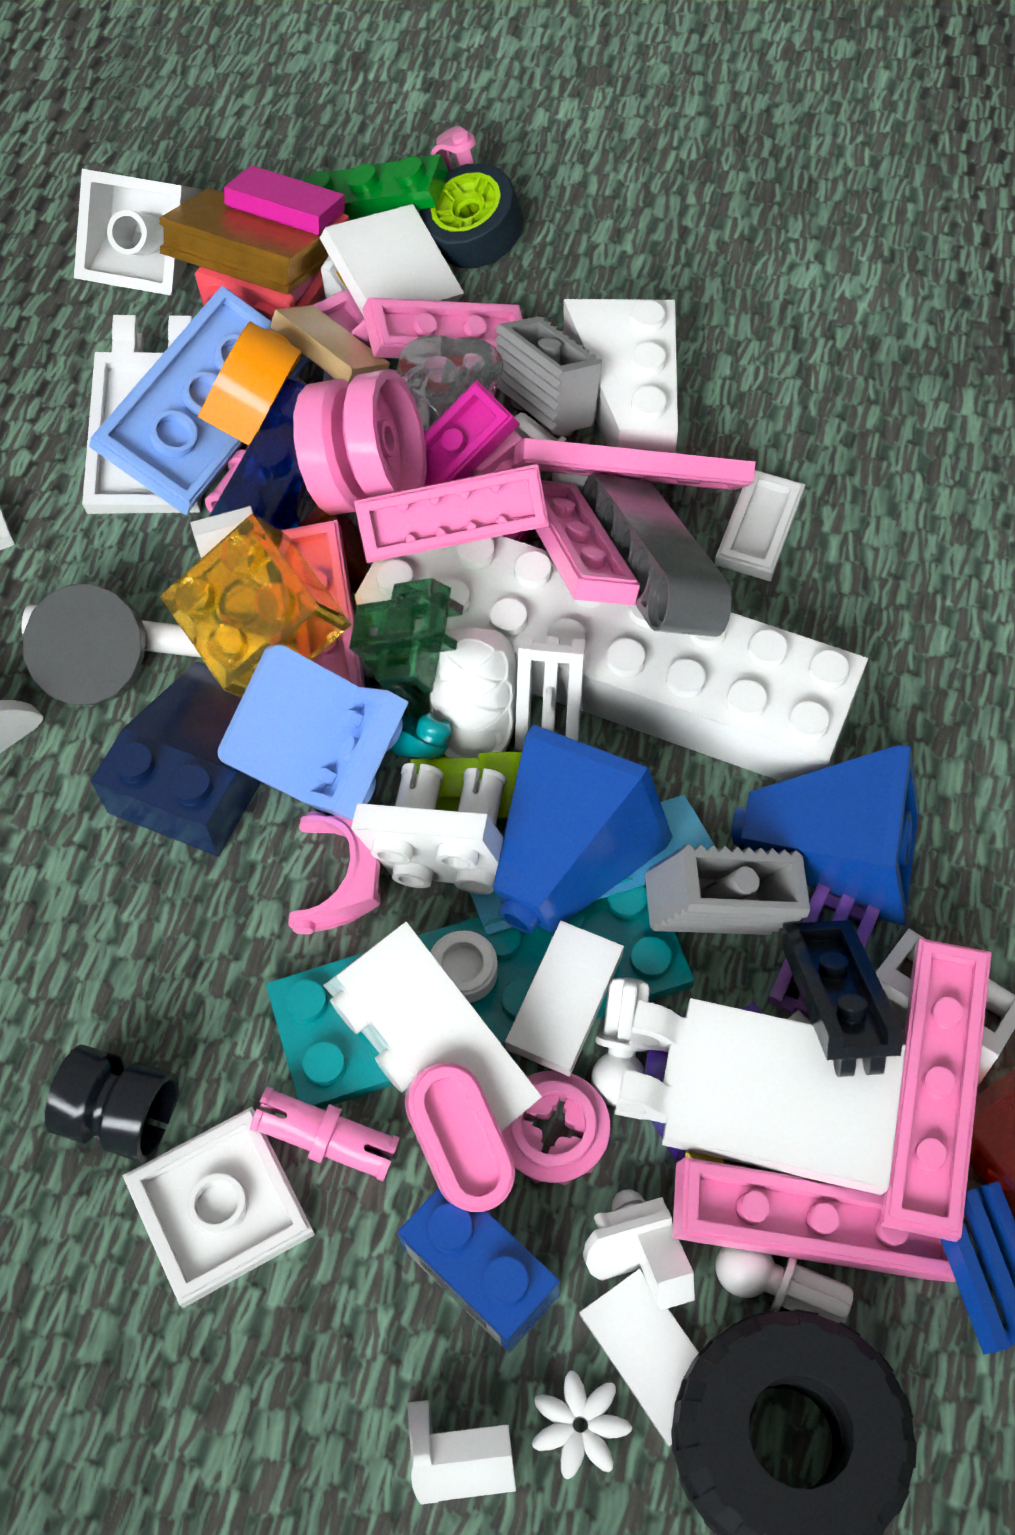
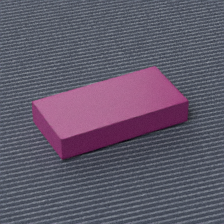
M252 165L224 186V201L228 207L316 235L320 234L325 227L329 226L344 212L345 194Z

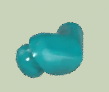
M425 714L419 720L409 715L402 716L403 726L401 734L390 749L394 754L401 757L438 759L449 748L446 741L452 733L450 723L445 719H442L441 722L433 719V714Z

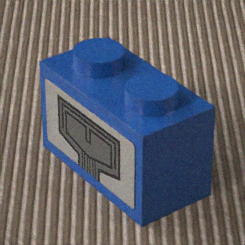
M439 1188L397 1231L402 1247L409 1256L509 1353L560 1296V1280L487 1211L470 1212L460 1209L448 1202Z

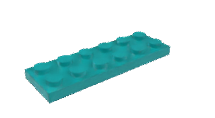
M625 878L620 883H624L633 879ZM646 884L596 900L566 922L623 945V956L613 978L628 977L647 982L650 987L649 1002L693 988L695 980L675 932L653 931L650 927ZM478 916L418 935L430 952L439 939L455 931H472L482 935L491 943L497 956L498 976L496 983L484 998L470 1004L505 1048V1040L555 931L550 933L536 927L532 934H528L512 927L488 935ZM496 918L489 921L487 924H485V926L501 922L504 920L502 918ZM364 953L266 983L297 1099L321 1109L328 1107L329 1104L335 1105L393 1086L375 1060V1057L380 1053L362 1032L355 1034L348 1027L331 1004L330 999L333 998L332 995L323 986ZM608 990L595 1019L605 1016Z

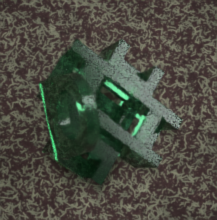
M433 578L396 583L393 586L391 600L357 605L349 649L364 660L365 665L381 687L408 701L406 709L419 717H422L429 711V706L408 682L412 681L424 693L433 692L440 652L455 651L458 641L445 634L448 617L462 615L464 608L463 605L450 598L451 587ZM423 618L422 628L415 630L416 620ZM370 627H378L376 636H368Z

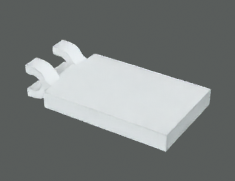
M113 315L112 352H95L82 501L87 514L182 513L89 447L93 434L163 354L143 353L144 338L142 333H137L138 321L136 315ZM169 316L168 347L192 321L191 316ZM202 497L190 512H201Z
M692 998L689 1000L684 1018L664 1006L638 1000L628 1046L668 1052L664 1079L661 1082L652 1076L624 1069L615 1110L616 1115L665 1123L662 1145L878 1195H883L889 1189L906 1045H902L901 1056L886 1057L883 1074L866 1075L862 1058H857L854 1076L837 1077L833 1060L826 1059L815 1029L811 1024Z

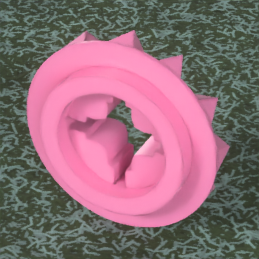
M542 1071L528 1076L527 1078L542 1098L501 1133L513 1158L515 1169L528 1176L535 1184L548 1182L566 1186L572 1180L586 1173H592L608 1148L610 1117L607 1106L599 1092L590 1083L572 1073L569 1077L557 1071ZM560 1101L565 1102L563 1107L565 1126L574 1130V1134L581 1136L582 1139L575 1136L571 1138L559 1137L555 1145L550 1146L548 1154L543 1153L542 1130L534 1127L533 1122L524 1119L527 1118L536 1121L537 1118L548 1120L553 1110L557 1111Z

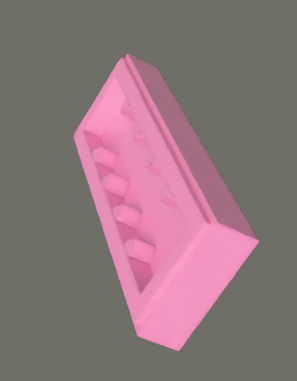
M538 464L353 500L367 563L549 526Z

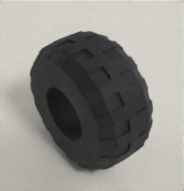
M798 1309L786 1312H774V1310L751 1315L728 1326L705 1345L694 1358L682 1379L674 1404L671 1437L672 1451L680 1476L679 1480L686 1496L701 1515L704 1523L716 1535L885 1534L884 1530L893 1518L900 1514L910 1493L908 1489L913 1469L916 1468L917 1443L915 1442L912 1418L914 1417L907 1394H904L893 1373V1368L880 1351L877 1352L861 1337L860 1333L844 1323H837L819 1316V1313ZM770 1388L793 1389L809 1397L824 1413L832 1432L833 1455L826 1474L814 1486L806 1489L791 1488L771 1477L757 1460L749 1439V1416L756 1398L763 1391Z

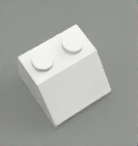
M82 169L74 278L172 296L188 262L160 254V245L164 244L163 226L160 225L159 217L204 190Z

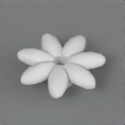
M569 1371L565 1376V1402L544 1394L537 1395L534 1399L536 1408L544 1417L555 1424L539 1432L534 1437L532 1446L538 1451L553 1450L563 1446L561 1473L565 1479L575 1476L581 1466L584 1452L602 1471L610 1472L613 1469L614 1461L610 1449L603 1438L623 1437L632 1430V1426L627 1420L618 1416L603 1415L613 1401L616 1393L615 1385L613 1383H605L595 1389L586 1399L584 1385L579 1375L574 1371ZM576 1419H583L588 1427L586 1431L580 1433L574 1430L573 1422Z

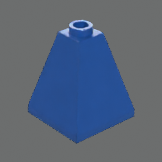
M534 724L531 726L524 741L493 889L502 903L498 914L505 922L517 930L532 934L536 927L553 933L557 929L560 920L564 922L569 921L667 848L673 836L648 767Z
M896 745L750 791L747 807H736L733 815V844L735 846H744L745 849L750 847L753 851L762 848L765 852L773 848L777 853L784 849L788 853L797 850L803 856L808 886L816 889L818 883L831 888L829 894L841 898L843 894L855 899L854 904L866 909L870 905L881 910L878 915L879 918L890 923L906 926L919 819V803L911 746Z

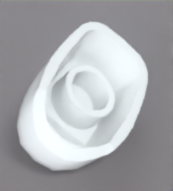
M480 628L448 630L437 639L434 645L430 671V714H433V719L437 721L447 720L452 728V733L446 741L449 748L443 756L479 758V753L505 752L516 724L517 664L513 647L507 637L496 630Z

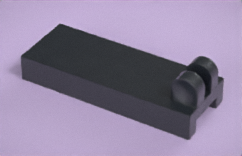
M851 920L783 924L782 949L827 1060H833L837 1077L854 1076L857 1058H862L866 1075L883 1074L886 1057L901 1056L904 1031Z

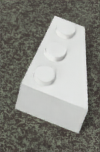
M564 299L563 335H568L570 340H576V344L583 345L582 349L589 350V354L596 355V359H602L595 419L606 445L610 447L676 453L678 410L675 300Z
M407 922L389 933L323 985L333 997L330 999L331 1004L348 1027L355 1034L362 1032L380 1053L375 1057L377 1064L401 1093L408 1088L414 1076L428 1066L439 1063L460 1065L468 1069L480 1083L501 1132L542 1098Z

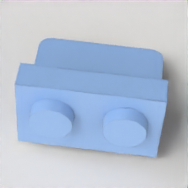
M273 644L268 646L261 656L218 747V757L224 764L319 811L353 820L357 803L367 804L374 793L376 772L386 751L393 747L401 734L403 726L401 718L408 705V701L388 690L358 687L284 645Z

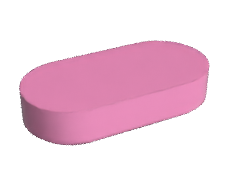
M439 1063L422 1069L414 1076L407 1088L405 1109L440 1192L448 1202L466 1211L484 1212L495 1208L506 1199L512 1189L515 1178V1166L480 1083L468 1069L453 1063Z

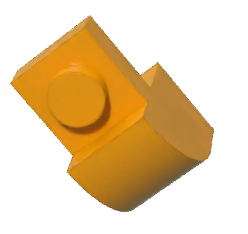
M249 321L223 364L198 417L251 446L267 421L282 389L293 375L303 356L301 355L302 351L294 347L281 334L270 329H263Z

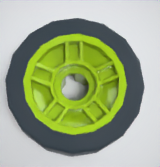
M485 163L465 164L449 170L437 207L419 210L420 217L446 262L457 268L464 269L488 265L508 253L521 236L524 224L522 207L511 179L500 168Z

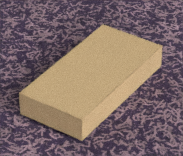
M314 305L275 309L270 328L287 338L294 347L302 351V354L333 378L345 379L350 383L358 374L384 369L388 370L390 363L387 360L373 357L370 347Z

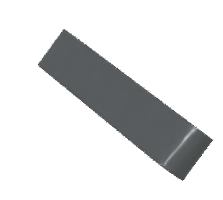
M596 473L590 474L585 481L582 495L639 582L640 588L635 605L649 627L658 632L708 637L721 636L726 629L731 613L732 596L728 581L653 484L643 479Z

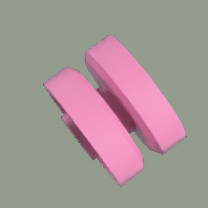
M384 369L358 374L350 383L345 379H333L307 384L298 394L293 414L294 444L298 466L308 492L317 506L330 516L356 512L353 500L424 486L427 460L423 425L415 399L406 381L395 370Z

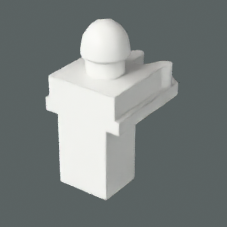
M632 1189L618 1192L612 1202V1212L597 1213L594 1216L598 1229L594 1230L585 1242L583 1257L590 1274L602 1281L642 1269L659 1311L694 1301V1272L679 1239L672 1238V1216L663 1198L645 1201L640 1193Z

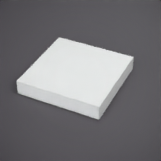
M414 204L327 226L320 236L323 246L363 317V307L369 297L457 302L464 294Z
M253 1107L122 1175L176 1299L182 1308L315 1235L267 1135L259 1131L254 1132L250 1130L255 1114Z

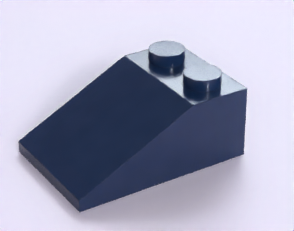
M195 662L121 730L91 779V783L107 813L219 857L261 781L224 764L218 757V747L250 681L206 664Z

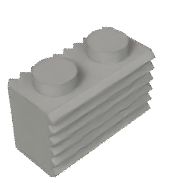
M537 316L499 324L495 329L499 335L494 340L498 346L493 351L497 356L492 361L496 367L492 370L495 377L491 383L511 399V405L518 410L527 411L541 423L545 430L554 436H567L572 434L574 430L593 426L596 416L602 359H596V355L589 354L587 349H582L583 345H578L576 340H570V336L563 335L564 331H559L556 326H551V322L545 321L544 317Z
M688 843L650 867L645 873L649 922L653 931L772 935V932H778L779 928H783V924L800 921L801 918H808L810 912L803 856L797 850L788 853L784 849L777 853L773 848L765 852L762 848L753 851L748 847L741 851L738 847L729 850L726 846L717 849L714 845L705 849L701 844L693 848Z

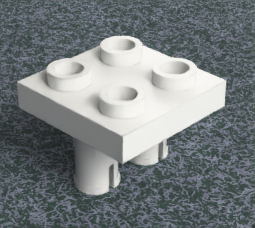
M407 763L402 766V778L395 806L357 803L351 829L371 851V855L381 862L392 875V879L397 883L414 888H428L431 886L432 881L454 883L459 889L475 894H491L494 892L493 885L504 839L496 827L502 793L507 781L502 773L484 768L482 779H479L480 771L478 768H467L464 771V784L458 812L435 810L444 773L440 769L427 764L420 765L419 774H416L417 766L415 763Z

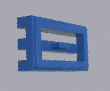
M997 1181L966 1191L964 1216L978 1253L976 1254L964 1222L962 1236L957 1242L940 1239L983 1354L1000 1352L1011 1348V1345H1015V1221L1000 1182ZM988 1283L991 1284V1287L993 1289L1000 1311L1007 1326L1006 1329H1004L995 1303L988 1288Z

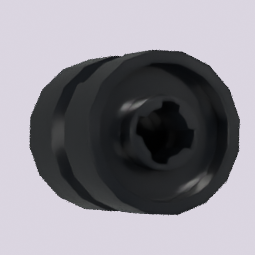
M80 1044L66 1056L53 1079L45 1107V1126L50 1133L86 1144L92 1137H100L104 1151L137 1162H147L156 1153L166 1129L144 1123L145 1118L169 1124L179 1094L178 1077L175 1073L140 1062H134L125 1069V1063L121 1056Z

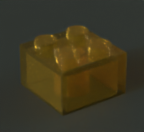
M253 513L160 595L222 689L240 697L243 696L261 656L268 646L273 644L284 645L312 660L352 625L289 536Z

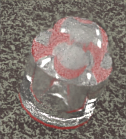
M426 335L410 341L401 351L396 372L406 381L415 399L425 433L476 380L494 397L504 364L501 354L493 345L485 340L475 337L453 339L442 335Z

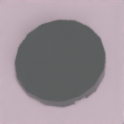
M69 584L49 593L31 612L23 633V657L32 679L49 696L70 705H100L123 696L139 679L144 666L141 663L144 658V648L147 649V632L138 611L122 595L94 584Z

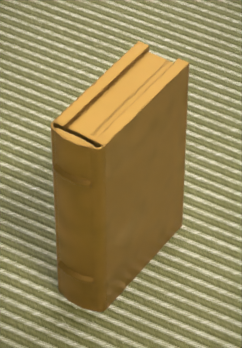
M211 188L205 189L159 217L160 225L163 226L164 244L160 245V254L287 295L321 271L322 265L329 256L320 240L322 232L316 235L228 207V205H225L224 192Z

